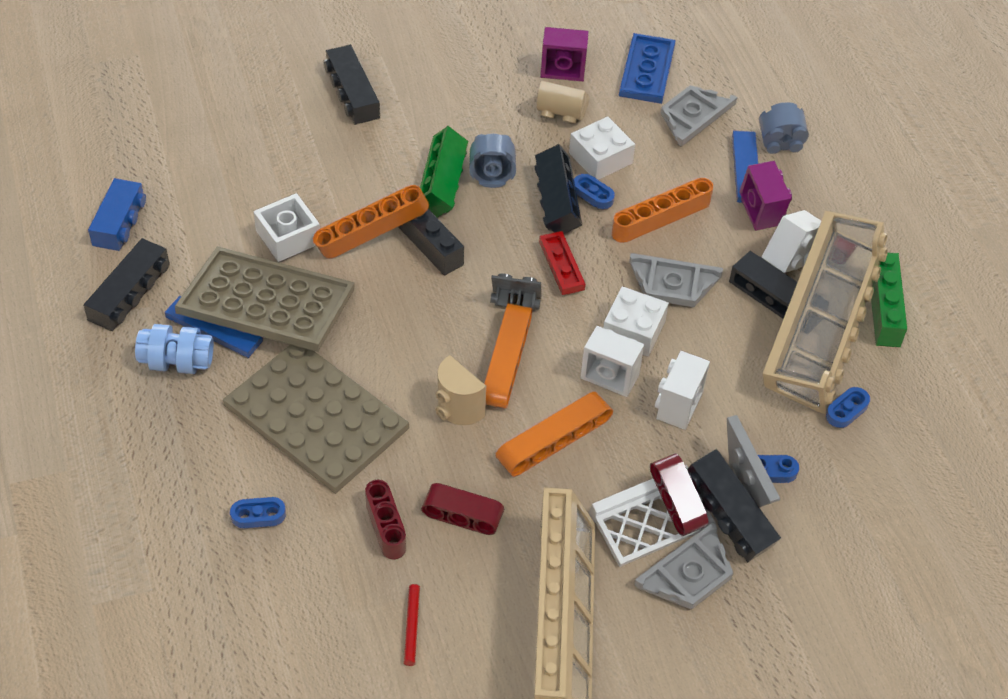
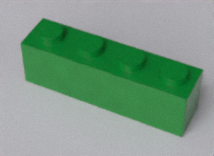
M446 126L433 136L420 184V189L429 204L428 209L437 218L445 212H450L455 205L454 199L459 189L458 183L463 172V162L467 155L468 140L449 126Z
M888 252L885 262H881L879 265L881 267L878 282L874 281L872 285L874 291L871 303L876 346L901 348L907 332V320L899 253Z

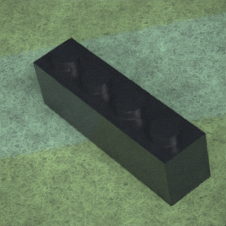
M352 45L326 50V60H323L326 73H330L332 86L337 87L338 98L340 102H344L347 117L351 116L354 125L380 119V102Z
M557 144L535 155L536 165L534 169L539 177L537 187L542 195L540 204L545 213V217H543L544 225L554 233L563 231V234L583 225L570 157L561 145Z
M429 209L423 215L398 226L444 276L464 265V245Z
M141 238L83 304L87 320L113 332L119 324L124 322L126 315L131 309L139 304L143 295L152 289L160 275L168 270L170 262L167 248Z
M749 251L732 266L729 279L732 285L782 319L785 317L798 283L752 251ZM815 294L811 306L826 313L829 303L821 296ZM808 313L801 332L808 335L823 319Z
M717 449L689 466L687 469L697 493L702 498L704 507L709 512H712L718 521L721 531L729 536L734 543L736 552L741 557H744L747 563L772 548L781 539L780 535Z

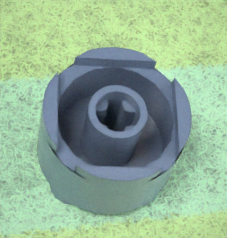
M785 102L771 106L772 110L767 113L765 111L761 113L759 125L763 144L767 148L768 153L775 154L780 150L798 152L803 149V144L807 141L809 133L802 108H797V104Z
M479 134L475 137L469 151V171L471 177L478 180L480 185L488 188H497L506 185V181L510 178L512 180L515 177L516 149L510 136Z

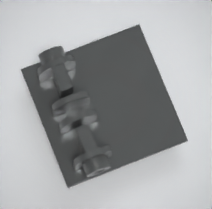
M500 273L498 276H491L493 292L496 293H491L490 303H495V306L506 307L509 294H511L510 304H513L514 295H518L517 305L521 304V297L524 296L522 306L533 308V311L540 308L541 300L536 298H542V284L537 282V279L532 277L516 279L504 273Z

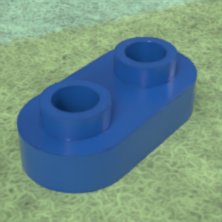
M580 174L574 178L576 193L579 197L599 209H607L613 205L615 193L610 187L589 174Z
M852 387L846 390L828 406L826 412L828 423L837 428H844L850 425L867 410L870 403L868 392L859 387Z
M758 455L772 483H790L797 478L799 463L795 458L788 455Z
M277 497L241 499L231 506L230 516L232 523L239 528L276 526L284 521L286 508L284 502ZM243 515H248L247 518H241Z

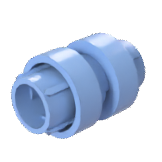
M154 324L152 329L139 330L135 344V358L139 363L148 364L150 370L167 371L169 365L173 364L176 365L178 373L195 374L197 369L206 370L210 368L213 359L214 341L211 335L201 334L200 328L182 327L180 334H175L171 325Z

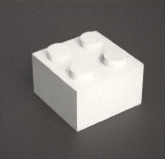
M606 117L571 133L569 154L589 175L599 180L633 164L635 143L609 117Z
M297 193L253 211L256 232L278 262L316 246L313 242V237L316 231L320 229V224Z
M805 210L783 216L762 258L784 273L803 267L821 220Z
M621 287L604 321L603 328L610 329L617 334L643 343V355L649 357L665 323L669 302Z
M596 326L584 347L581 379L628 397L640 373L644 344L635 339L617 334L610 329Z
M680 351L676 360H671L667 370L669 375L667 379L662 378L658 388L660 394L655 403V408H658V420L686 430L703 394L710 361Z

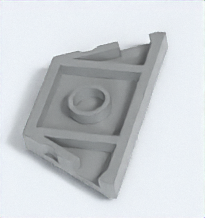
M690 85L661 107V115L676 141L682 147L732 108L737 102V97L733 95L730 96V99L717 96L716 91L703 90Z
M630 253L629 263L642 293L671 304L695 307L722 277L723 268Z
M738 416L727 417L730 468L759 508L780 501V497Z
M714 522L709 524L635 579L634 585L641 590L692 610L731 580L733 576L730 562L725 557L726 551L723 543H720L716 533V524Z

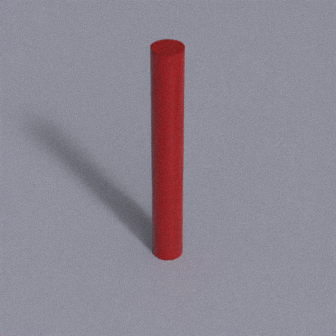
M417 584L409 585L404 651V665L414 666L416 661L420 586Z

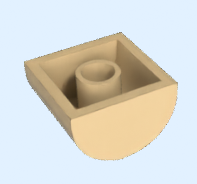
M541 80L537 98V110L542 111L541 116L554 119L556 114L563 116L562 121L575 124L576 119L582 120L584 118L590 97L584 90Z
M449 355L441 362L438 368V391L435 393L438 407L435 408L436 413L442 420H447L453 424H474L485 417L486 385Z

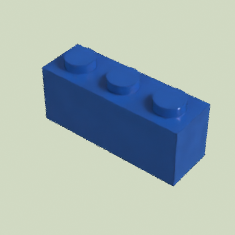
M117 178L113 179L88 229L92 246L116 251L121 250L124 242H127L129 239L132 225H135L137 222L140 208H143L146 203V194L143 193L141 183Z

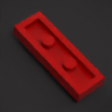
M563 231L539 236L540 246L561 295L584 291L585 281Z

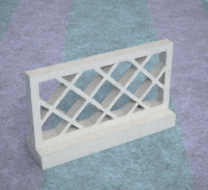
M653 479L593 503L588 512L594 523L598 526L619 567L696 535L704 529H699L685 536L665 532L667 521L672 522L668 511L664 513L651 508L654 500H662ZM704 507L708 516L709 524H711L712 522L715 523L710 512ZM633 509L646 512L643 523L629 519V512ZM649 514L664 519L661 530L646 525ZM614 519L622 522L619 533L608 530L604 521ZM625 524L641 529L637 540L622 535ZM647 531L658 535L657 543L649 545L641 542L643 532ZM623 541L634 545L633 553L623 557L618 549L619 542Z

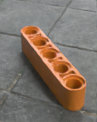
M697 178L617 212L613 219V239L625 243L707 208L710 205L713 192L712 181L707 178Z
M409 185L319 229L314 234L313 242L324 257H337L423 215L428 210V201L419 186Z
M509 303L506 306L484 383L486 385V405L505 409L508 407L530 327L533 308Z
M597 392L588 393L503 444L497 450L495 456L512 476H518L606 423L613 415V409Z

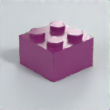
M545 27L540 78L584 82L589 31Z
M775 160L748 166L739 193L753 228L757 231L776 227L779 225L782 217L787 214V209L792 201L791 190L786 187L781 169H778Z

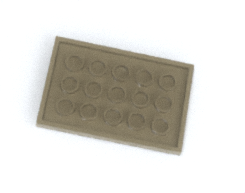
M217 246L175 305L176 314L319 352L351 297L355 282Z
M289 345L223 399L226 408L335 494L409 429L408 421L315 351L294 345Z

